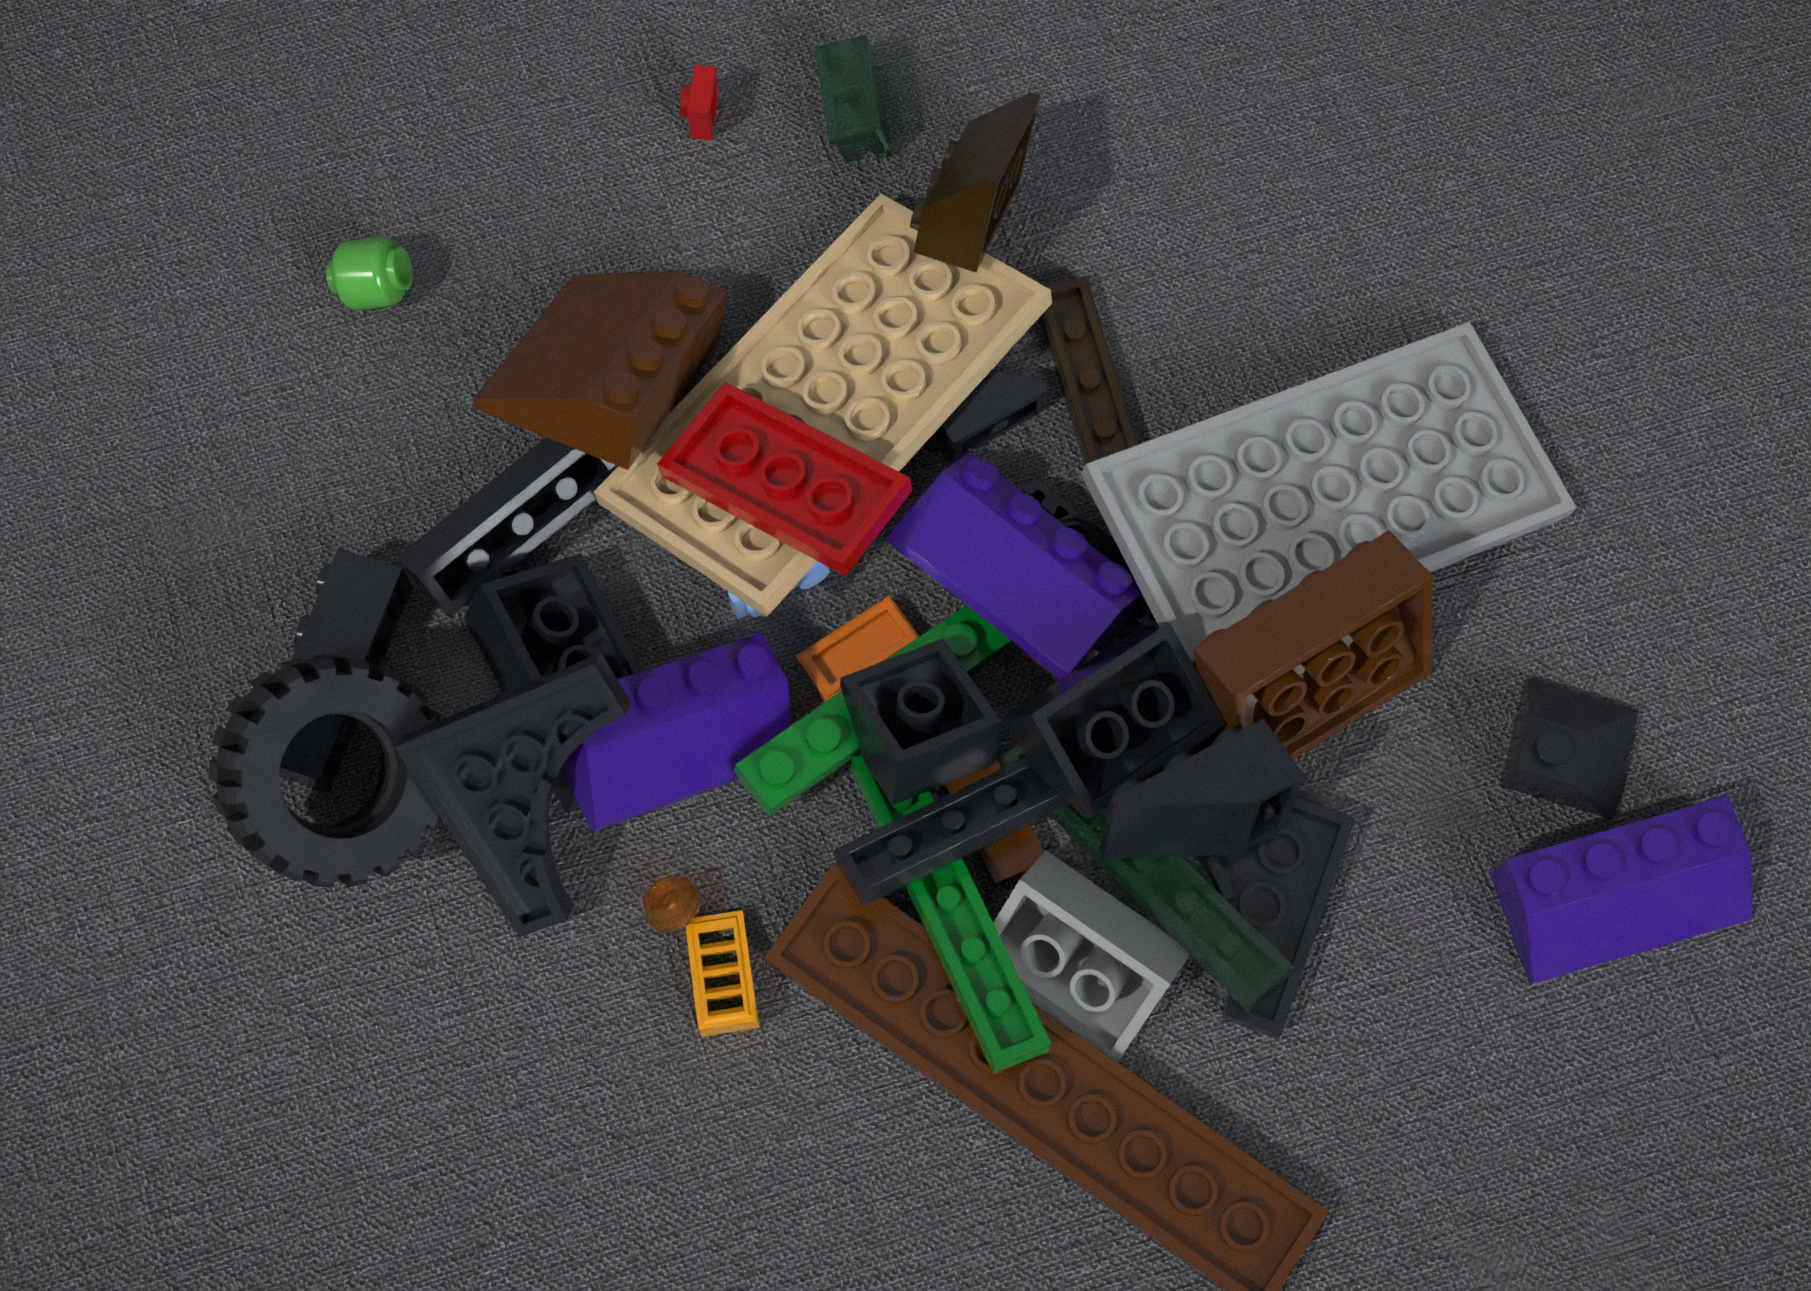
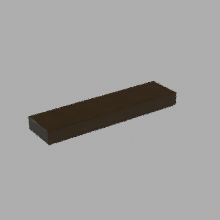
M1087 276L1045 285V287L1051 290L1052 304L1040 316L1084 466L1087 463L1139 444Z

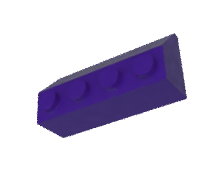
M971 452L938 475L890 532L886 540L1060 679L1090 660L1118 635L1143 596L1135 579L1131 577L1130 573L1123 566L1110 561L1088 544L1078 531L1065 526L1043 509L1034 497L1021 492L998 474L993 465L979 459Z
M762 633L620 678L618 681L632 702L627 714L605 725L589 736L567 757L561 771L592 833L739 780L734 773L735 764L792 725L788 680Z
M1729 796L1504 860L1490 873L1530 985L1744 923L1752 919L1750 849Z

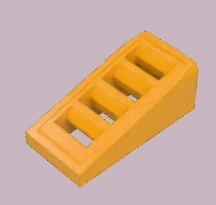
M743 910L685 919L696 1016L701 1037L760 1028ZM727 929L734 930L735 940L703 945L700 943L699 934ZM730 952L737 953V962L704 967L703 957ZM735 974L740 975L741 984L707 989L706 979ZM739 996L743 998L744 1006L710 1011L709 1001Z

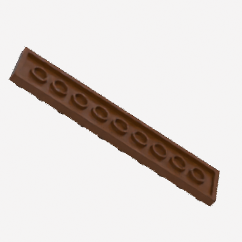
M835 863L831 865L764 956V961L1224 1291H1279L1329 1213L1327 1209L1034 1003L1032 1004L1051 1041L1049 1052L993 1074L925 927L883 897L863 906Z

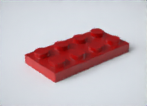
M727 382L722 384L657 463L660 474L665 479L844 576L848 575L913 491L910 477Z

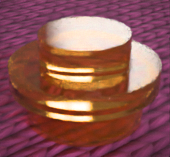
M678 876L661 878L648 889L644 896L643 905L646 910V919L658 932L667 933L684 928L694 919L701 904V894L697 887L688 880H682Z

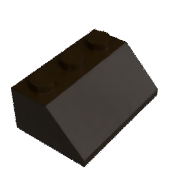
M1030 92L968 122L959 141L950 139L941 168L935 167L933 170L926 198L920 196L913 210L910 228L918 230L914 253L977 273L1020 185L1040 95Z

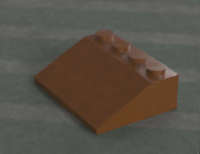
M678 271L573 275L473 398L472 408L629 470L719 343L728 291L706 283L700 278L691 277Z
M1388 530L1372 541H1363L1349 551L1347 556L1326 569L1309 573L1301 580L1298 586L1275 600L1263 601L1251 611L1250 615L1227 629H1219L1209 634L1199 646L1194 648L1196 670L1226 722V725L1218 730L1219 735L1235 725H1241L1243 728H1246L1264 719L1291 757L1295 759L1431 675L1433 575Z

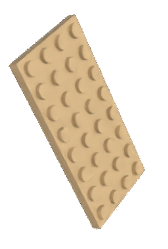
M881 193L665 417L629 470L618 466L594 491L599 505L766 617L817 561L661 476L657 466L660 459L722 384L727 382L899 472L1052 304L1050 289L987 253L977 273L914 253L918 230L910 228L913 211Z

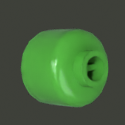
M375 236L340 243L333 253L332 262L327 265L326 279L331 292L335 295L338 294L345 306L354 311L391 307L400 303L406 290H409L412 286L413 269L405 249L398 247L393 240L386 236Z

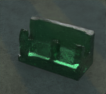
M863 35L815 47L830 145H836L843 159L848 162H856L855 149L860 147L872 148V153L878 159L893 156L880 67L867 36Z

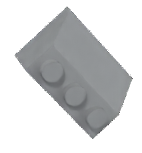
M1046 850L1018 881L993 922L1031 1002L1116 1062L1119 1061L1193 952Z

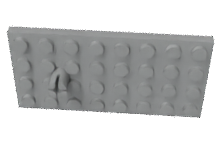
M1470 322L1087 463L1081 472V476L1157 624H1171L1194 667H1196L1194 648L1199 646L1209 634L1219 629H1227L1250 615L1251 611L1263 601L1275 600L1298 586L1301 580L1309 573L1326 569L1347 556L1349 551L1363 541H1372L1388 530L1429 572H1433L1567 518L1577 508Z

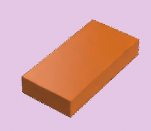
M889 595L797 654L796 662L823 701L826 702L842 691L840 687L841 677L887 660L917 639L919 635Z

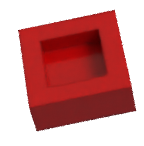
M695 65L692 84H684L682 86L680 116L688 118L691 139L712 141L719 101L716 67Z

